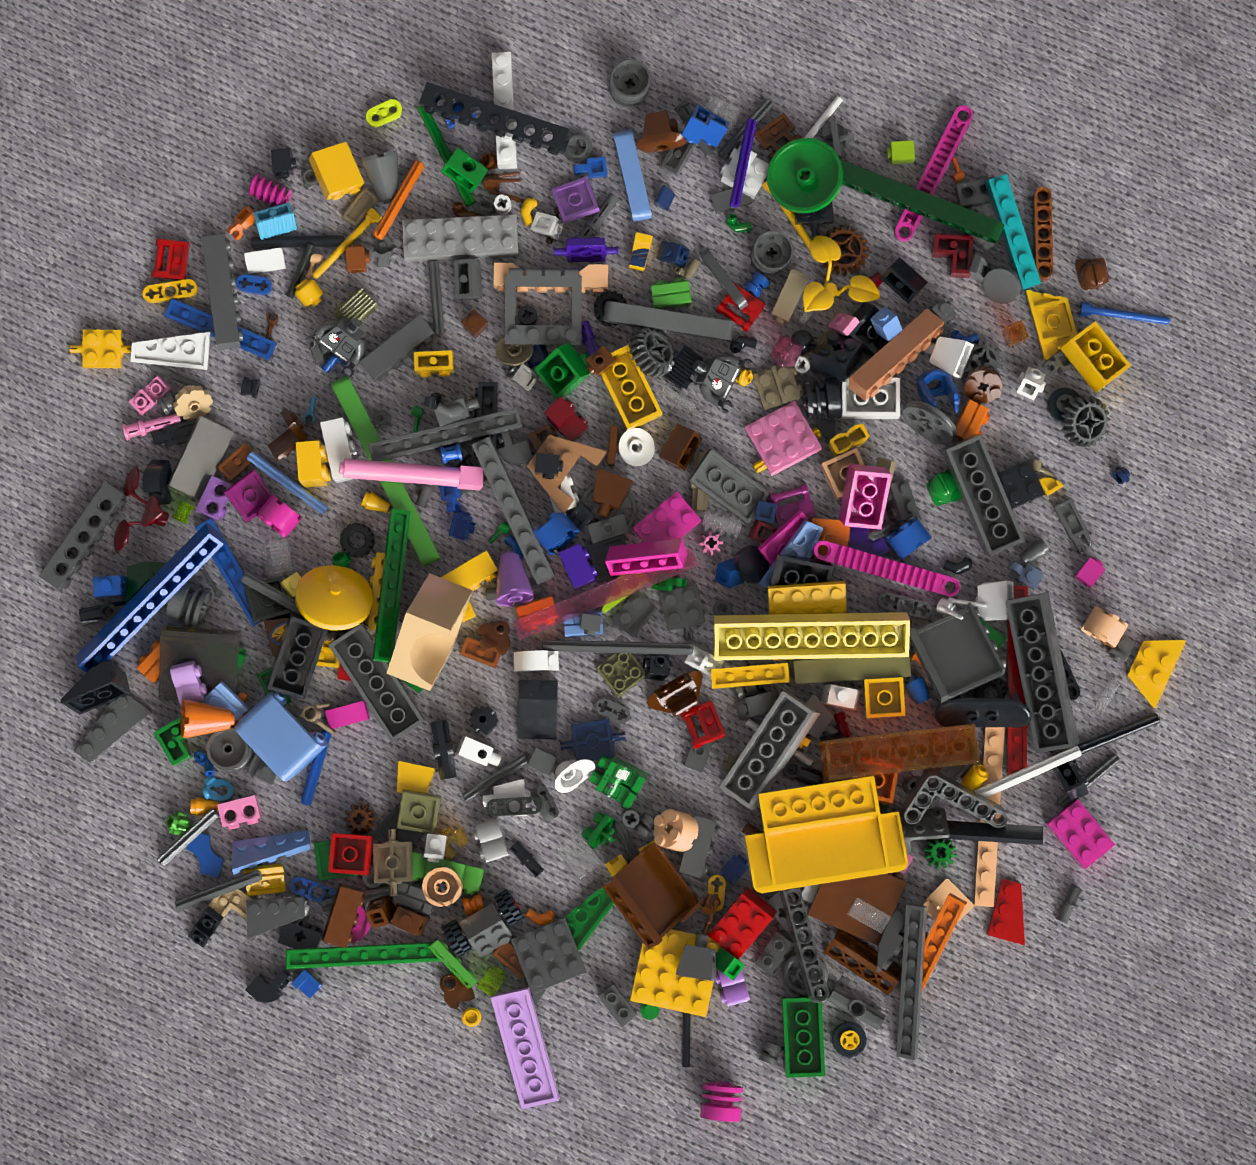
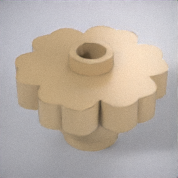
M188 385L175 395L176 401L173 403V407L177 416H183L184 420L197 419L198 416L204 417L211 410L209 405L213 403V400L208 390H203L201 386Z

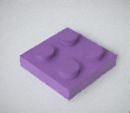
M587 176L551 189L564 224L599 212V207Z

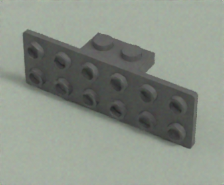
M944 808L927 809L921 820L916 824L907 823L902 811H896L900 815L907 855L911 854V840L949 838L950 836ZM910 810L907 815H913L916 810Z

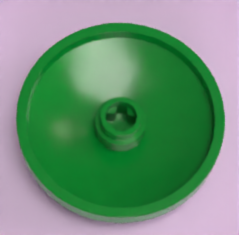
M813 138L796 139L782 146L772 157L767 170V183L773 198L783 208L795 213H812L829 205L838 195L843 183V167L839 156L827 143Z

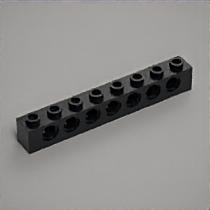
M426 82L419 101L420 106L426 113L434 114L436 112L441 114V117L451 120L454 118L459 120L458 122L462 125L469 126V124H472L478 130L484 132L490 130L496 136L502 138L508 136L514 142L520 144L526 142L532 148L538 150L544 148L553 155H558L559 153L564 155L572 134L569 128ZM440 99L446 100L443 106H437V102ZM456 106H464L462 111L455 112ZM475 111H481V115L478 118L472 117ZM499 117L497 123H490L491 118ZM510 123H517V127L515 129H508V125ZM528 129H535L533 135H526ZM545 135H553L552 140L548 142L543 140Z

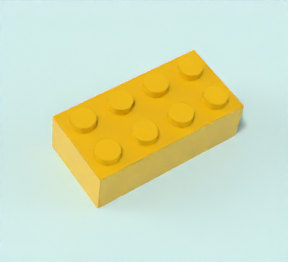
M628 345L610 353L615 358L616 364L601 375L626 430L638 428L662 416V411L643 372L640 371L639 366H636L635 360H632L633 355L629 353L631 349Z

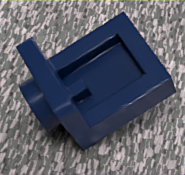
M661 241L656 259L685 267L689 257V250L681 244Z

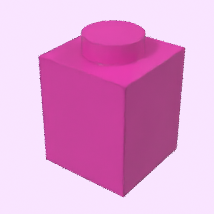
M1090 557L1074 577L1089 589L1105 571V568L1102 567L1103 563L1100 560Z

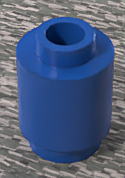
M915 675L907 679L908 683L905 684V687L916 705L930 699V692L922 677L918 678Z

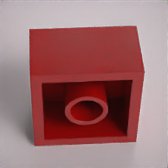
M332 833L328 872L370 875L373 836Z

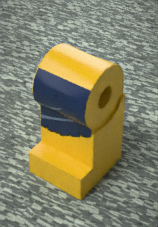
M636 232L629 268L640 271L645 270L653 236Z

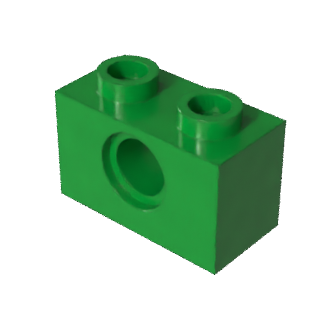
M458 147L441 169L443 174L469 193H472L477 188L488 171L482 163L474 160L467 152Z

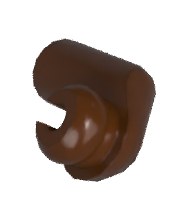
M457 201L453 204L452 210L457 217L478 216L474 211H467L463 207L462 202Z

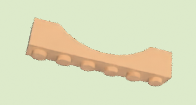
M494 263V289H498L499 292H505V275H509V268H518L514 263ZM589 264L578 272V276H582V293H585V290H593V293L601 294L604 290H608V265ZM515 287V289H517V292H528V289H536L538 293H546L547 290H555L556 293H566V290H572V287Z

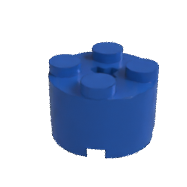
M554 512L547 518L548 522L544 526L540 525L534 530L535 538L549 555L556 554L555 549L558 547L561 550L565 548L577 536L575 532L579 533L580 531L564 512L559 514Z
M917 516L886 537L888 543L900 559H903L932 538Z

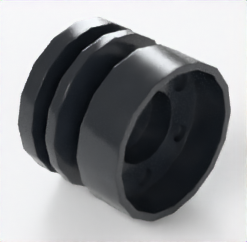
M824 379L823 388H819L818 381L813 380V389H811L809 380L804 381L802 400L808 421L813 420V412L815 411L817 420H820L824 410L828 419L840 418L841 399L838 379Z

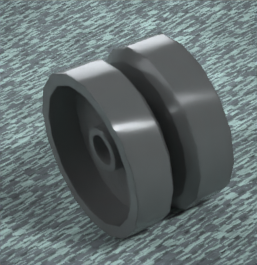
M234 728L214 732L207 742L206 752L208 759L214 766L219 769L234 771L248 764L252 757L253 749L240 737ZM229 745L232 747L231 752L226 751V748L229 747Z

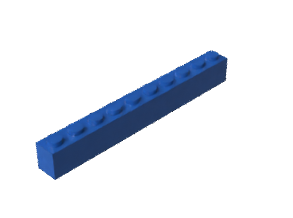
M205 523L76 655L77 666L87 673L100 662L109 661L224 545L221 533L208 523Z

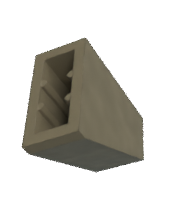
M791 269L771 313L774 322L780 325L789 323L807 285L809 276Z

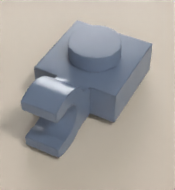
M1015 561L1008 568L1020 575L1017 581L1035 590L1044 575L1043 572L1029 564L1022 567Z

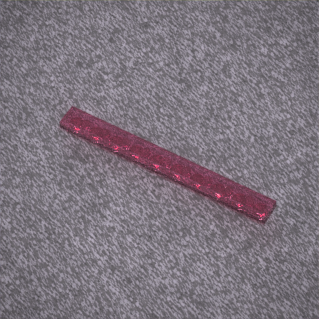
M692 548L687 549V557L683 568L627 574L518 619L513 624L520 640L578 617L582 613L585 614L696 568L699 565Z

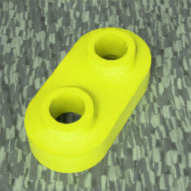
M390 99L369 109L366 113V120L371 127L383 126L401 116L402 106L399 101ZM395 107L397 110L395 113H391L389 111L390 108ZM374 115L379 116L378 121L372 120Z

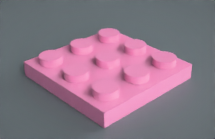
M795 401L744 427L771 476L822 450L819 441Z

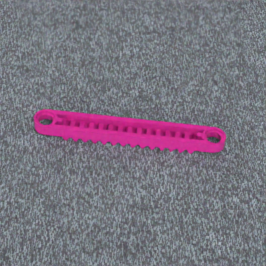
M959 106L955 110L915 189L934 195L972 120L973 112L968 106ZM965 111L968 114V119L960 120L958 113ZM905 209L894 231L896 239L900 242L909 241L923 216ZM901 227L908 228L909 235L906 237L901 236L899 229Z
M818 541L812 549L813 555L817 559L941 595L955 596L960 590V584L955 578L828 541ZM820 545H825L828 549L827 554L824 556L818 553ZM949 581L954 584L952 592L945 590V584Z

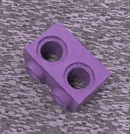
M211 476L196 511L217 521L220 518L223 519L228 511L226 505L229 500L225 494L217 495V489L220 486H225L227 489L232 484ZM216 503L218 506L217 511L210 513L209 506Z

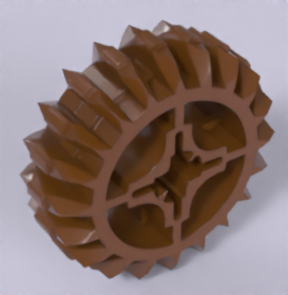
M840 225V230L838 231L837 227L834 226L832 228L833 233L830 230L826 231L827 236L832 240L840 236H846L848 238L844 242L837 240L835 242L841 248L845 247L847 243L848 246L847 253L841 254L839 260H832L831 273L834 269H837V276H839L840 270L843 271V276H847V270H849L850 274L853 275L855 273L854 268L860 271V265L866 264L864 259H867L869 255L865 252L869 251V247L863 245L867 244L868 241L867 239L861 240L864 234L860 233L857 235V228L852 232L850 231V225H848L847 230H844V225ZM853 240L859 248V256L854 254L855 251L851 249ZM844 258L854 260L850 264H839ZM828 261L824 263V268L828 267Z

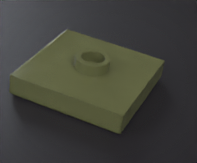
M403 789L397 828L435 834L441 796Z

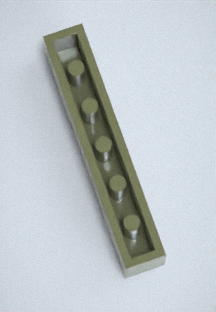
M910 653L909 657L816 658L814 660L797 659V661H793L795 684L911 677Z

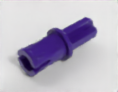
M587 320L583 321L584 325L582 324L581 334L583 337L582 342L586 345L589 356H591L599 347L595 340L597 337L593 334L590 322Z

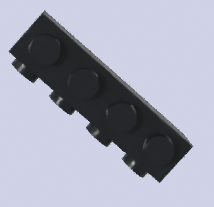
M479 382L478 388H475V397L478 398L481 407L474 410L475 418L498 412V382ZM498 433L490 435L496 448ZM487 436L477 438V441H479V440H481V439H483V438H485V437H487Z

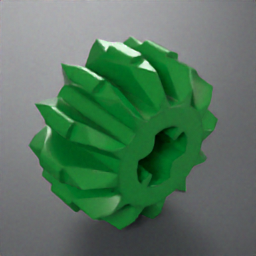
M933 839L935 844L927 841L931 848H924L925 852H930V854L924 856V859L932 858L928 863L930 866L935 861L936 869H939L940 863L943 868H947L946 861L949 864H953L950 856L956 857L957 854L951 853L952 850L956 849V846L949 847L952 840L949 839L944 843L945 839H940L939 843L938 839ZM937 848H938V849H941V848L944 849V850H943V854H944L943 857H942V856H939V858H938V857L936 856L937 853H938V852L936 851Z

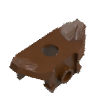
M693 670L686 672L655 690L646 701L649 708L672 713L674 717H677L678 714L689 711L695 704L698 705L700 702L698 696L703 679L701 671ZM682 690L679 696H673V694Z

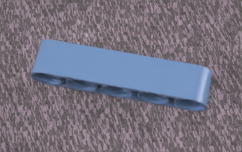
M632 130L613 133L617 156L620 161V169L624 178V186L628 195V203L632 212V220L637 222L652 218Z

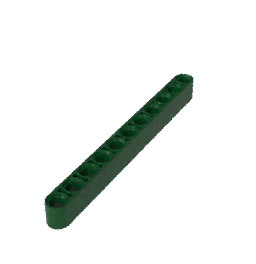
M840 160L843 167L842 185L988 242H998L1005 226L1002 222Z

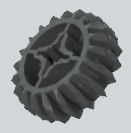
M652 327L642 328L635 332L628 346L631 349L629 353L633 355L632 360H635L636 366L640 367V371H645L646 376L650 375L652 378H658L669 373L672 369L671 365H675V351L672 350L673 345L668 342L669 339L665 338L664 333L661 334L659 329L655 330Z
M1083 395L1081 398H1074V402H1069L1070 407L1064 408L1066 413L1061 415L1064 418V421L1060 422L1064 426L1061 431L1065 433L1064 437L1069 439L1071 444L1079 447L1096 445V441H1102L1101 435H1107L1105 429L1110 428L1107 422L1111 419L1106 417L1110 412L1105 410L1107 406L1100 399L1093 396Z

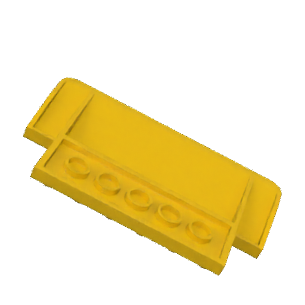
M874 776L758 794L764 833L744 836L752 883L757 892L767 893L903 871L907 867L908 859L899 812L880 814Z

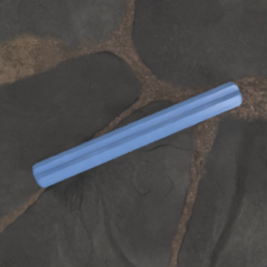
M254 451L250 452L247 456L248 461L319 513L324 514L328 509L325 503Z

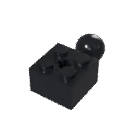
M798 330L790 338V346L797 354H806L812 351L810 370L842 382L847 380L861 360L863 342L830 330L825 333L819 343L815 342L812 334L806 330Z

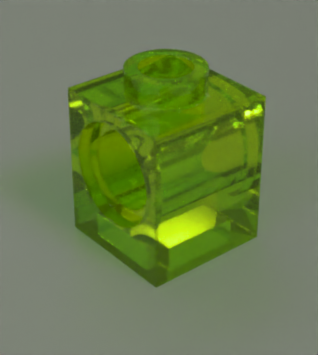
M497 966L494 968L489 967L477 988L489 996L495 995L506 979V976L503 975L505 972Z

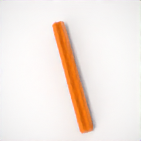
M416 160L411 166L373 233L376 239L382 240L385 237L424 168L421 161Z

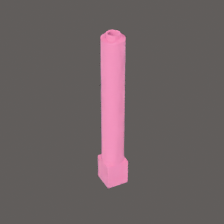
M345 458L344 462H340L339 474H343V478L454 486L457 489L479 491L483 487L482 467L460 466L458 468Z

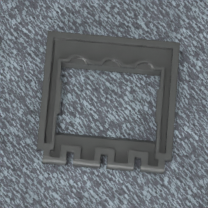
M509 268V275H505V345H564L567 343L581 345L582 276H578V268H565L564 276H561V268H545V276L542 275V268H526V275H523V268ZM515 287H572V326L515 325Z

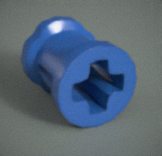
M459 443L451 447H440L443 463L454 459L463 460Z

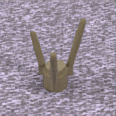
M333 702L314 703L313 706H306L300 716L307 722H314L336 736L337 733L319 720L321 717L319 708L332 706Z

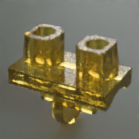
M450 826L444 831L440 827L437 829L440 835L447 836L444 857L449 861L457 854L450 847L454 841L462 848L470 841L462 827H459L450 837L448 835L453 831Z

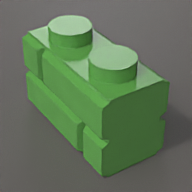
M684 278L673 279V282L665 283V280L655 281L654 285H651L652 302L655 309L689 306L692 303L689 281H684Z

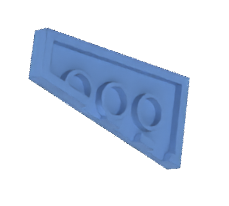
M804 520L779 555L811 558L813 546L818 542L823 527ZM776 560L758 583L760 586L765 588L770 586Z
M309 830L233 841V874H238L241 869L247 867L249 869L256 868L257 864L268 861V863L274 862L283 855L289 857L310 850Z

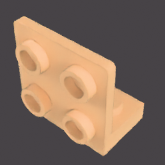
M945 879L921 905L927 906V913L936 920L948 894L952 893L967 902L958 920L959 922L974 907V904L949 879Z

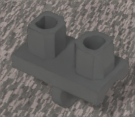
M836 121L830 122L831 126L822 129L823 138L825 140L833 139V144L829 146L835 150L839 159L846 158L844 147L850 148V141L854 140V135L848 134V129L841 130V125L837 124Z
M385 236L382 240H375V249L372 251V257H376L377 267H389L390 257L394 255V248H391V240Z

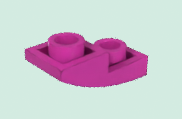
M365 700L325 711L328 725L331 729L370 719Z

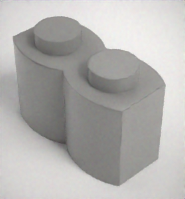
M498 818L475 825L476 829L473 830L475 840L481 843L482 848H479V853L482 860L485 859L486 862L509 856Z

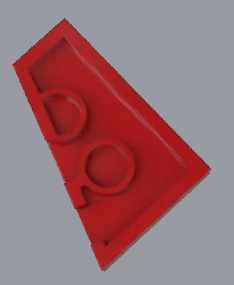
M1002 879L987 935L1025 945L1022 886L1020 883Z

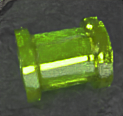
M179 500L178 509L175 515H172V518L187 524L188 516L195 507Z

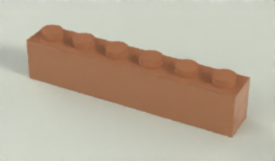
M928 308L924 310L849 377L848 388L864 401L870 396L874 397L878 393L879 388L887 385L896 373H901L909 361L913 362L917 358L919 352L925 351L934 339L941 337L944 332V321Z

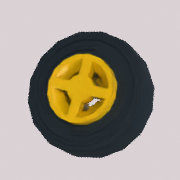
M841 1023L832 1033L833 1047L837 1053L844 1057L858 1056L866 1047V1033L856 1023Z

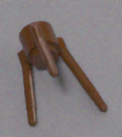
M520 172L484 176V190H489V194L508 196L511 200L524 202V199L496 190L500 189V185L503 182H520V178H503L520 175Z
M707 894L705 898L700 897L698 903L681 919V922L683 923L702 906V911L709 915L702 935L706 936L714 913L720 904V899L712 894Z

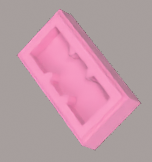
M839 312L827 327L834 332L848 336L857 326L859 320L854 316Z

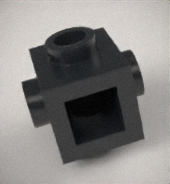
M648 654L643 658L642 667L645 669V679L664 681L668 677L672 664L671 660H669V654Z
M476 706L469 714L471 716L469 720L472 722L470 726L477 733L482 731L486 736L489 735L500 721L494 717L496 712L489 706L486 708L483 706L478 708ZM482 716L486 717V721L484 723L480 722V718Z

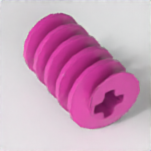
M260 173L255 174L250 184V196H256L258 200L263 199L264 203H269L272 207L288 203L292 190L285 193V186L279 190V183L273 187L272 179L266 183V176H263L260 180Z

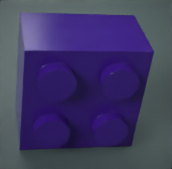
M579 543L559 552L574 591L596 582L597 572L594 565H589L587 561L590 559L586 547H581Z

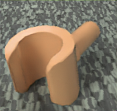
M313 254L311 256V264L305 276L306 278L310 279L315 264H322L323 255Z

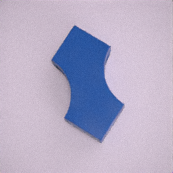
M200 833L187 845L186 850L193 852L200 862L201 874L219 878L224 859L217 856L212 850L210 844L211 835Z

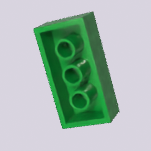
M808 996L781 997L785 1077L825 1076L822 1002L814 1003L809 1000Z

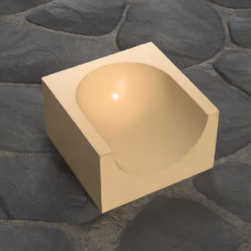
M429 573L405 614L387 674L430 691L454 648L473 590Z

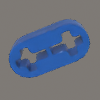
M242 274L236 280L237 288L244 293L268 295L272 291V283L265 277ZM244 279H247V281L249 283H253V285H246V287L243 288L240 282H244ZM263 282H266V285L269 287L262 291L256 284L261 285Z

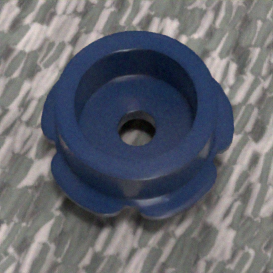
M1117 466L1116 470L1112 473L1113 478L1118 484H1123L1130 480V473L1125 467Z

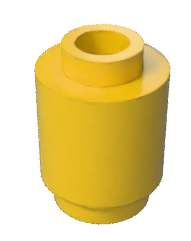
M974 764L962 778L961 784L973 791L980 788L989 777L987 768L981 764Z

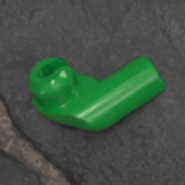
M735 214L727 216V226L734 232L753 231L752 222L741 223Z

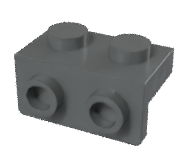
M908 479L891 483L886 511L889 520L898 523L919 516Z

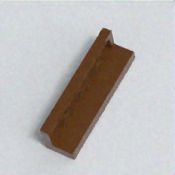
M837 930L832 941L823 952L888 996L901 980L902 968L892 962L886 970L882 969L878 973L876 971L878 952L843 930ZM835 946L841 950V953H835L831 948ZM848 958H854L858 964H852ZM865 969L872 970L874 975L867 974ZM881 980H887L892 984L890 987H887Z

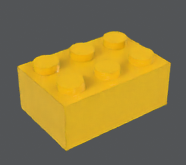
M1096 321L1060 348L1095 394L1131 366Z
M319 440L296 442L299 482L305 488L328 486V481H331V471L326 463L329 460L325 446Z

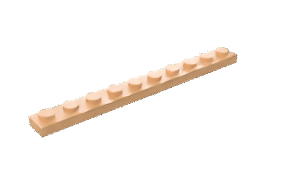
M985 727L983 766L987 768L989 777L981 787L1002 778L1005 727ZM1001 791L987 797V799L1000 805ZM980 805V810L984 809L985 805ZM996 814L994 819H998L1000 814ZM979 819V822H981V823H987V822H985V821ZM978 841L974 906L994 907L998 842Z

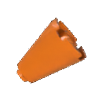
M183 699L181 705L182 720H180L181 736L183 738H190L230 729L231 725H234V713H231L230 709Z

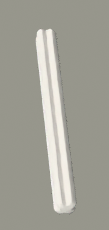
M1078 746L1071 747L974 791L987 798L1078 758L1082 755Z

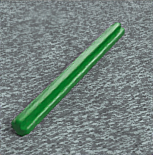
M419 106L418 112L445 164L451 156V152L432 115L424 112L423 108ZM454 182L465 206L473 205L475 200L472 194Z

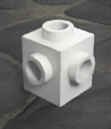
M1028 366L1026 372H1021L1017 380L1020 383L1017 393L1034 400L1038 392L1042 393L1046 382H1044L1046 374Z

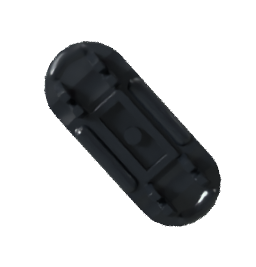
M1006 694L1005 698L961 699V695H958L955 700L952 698L941 703L936 708L934 717L938 724L948 728H1019L1029 724L1031 721V711L1024 703L1020 702L1018 694H1014L1012 700L1010 694Z

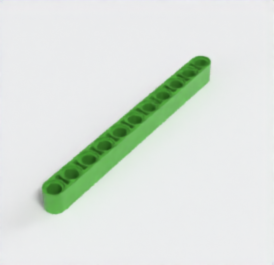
M346 375L330 384L368 459L371 461L368 444L381 441L361 403L350 378ZM380 481L394 509L411 511L408 538L423 567L441 559L403 483Z

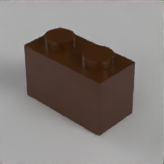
M677 423L665 446H663L659 457L669 465L685 471L703 438L695 431Z

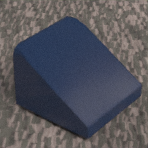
M663 185L656 198L655 205L668 211L675 193Z
M546 345L533 346V354L527 360L530 369L538 366L549 356Z

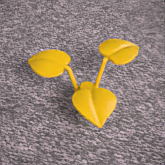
M814 237L810 244V254L818 262L825 263L828 261V269L824 286L819 282H811L805 287L803 292L805 312L830 308L833 305L835 296H840L846 289H849V297L858 302H871L880 298L876 285L866 276L857 275L852 277L850 285L844 286L839 291L835 284L829 283L832 260H839L841 250L839 245L829 237Z

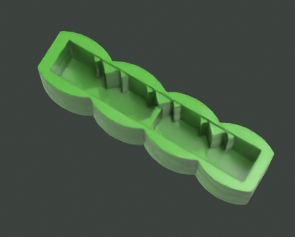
M412 851L413 880L424 879L435 868L448 867L460 875L464 893L475 895V891L480 892L485 869L446 859H439V863L429 862L427 857H423L424 854Z

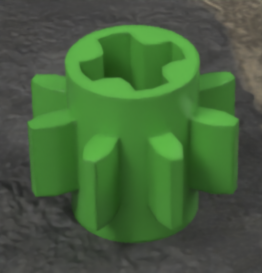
M174 811V815L170 814L167 817L166 827L170 829L169 833L181 836L182 832H186L189 829L190 819L186 818V813Z

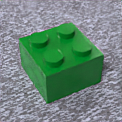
M570 343L557 347L534 369L556 400L569 395L590 375L585 367L587 365Z

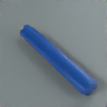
M322 730L320 733L324 735L325 740L329 743L332 734ZM329 744L312 760L300 801L304 805L310 806L312 804Z

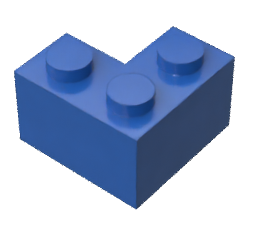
M696 104L681 136L689 143L698 145L700 140L703 139L707 145L717 147L730 122Z

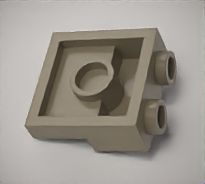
M789 362L753 374L764 411L801 399L802 386L800 383H796V368L794 365H790Z

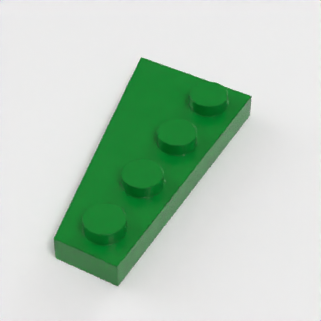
M602 887L564 917L578 951L581 950L615 905Z

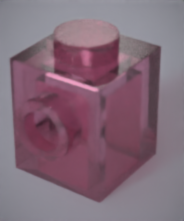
M780 335L770 356L776 360L775 363L779 366L794 367L804 346L796 342L792 337Z

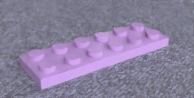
M527 987L491 996L521 1109L559 1101V1093L530 988Z

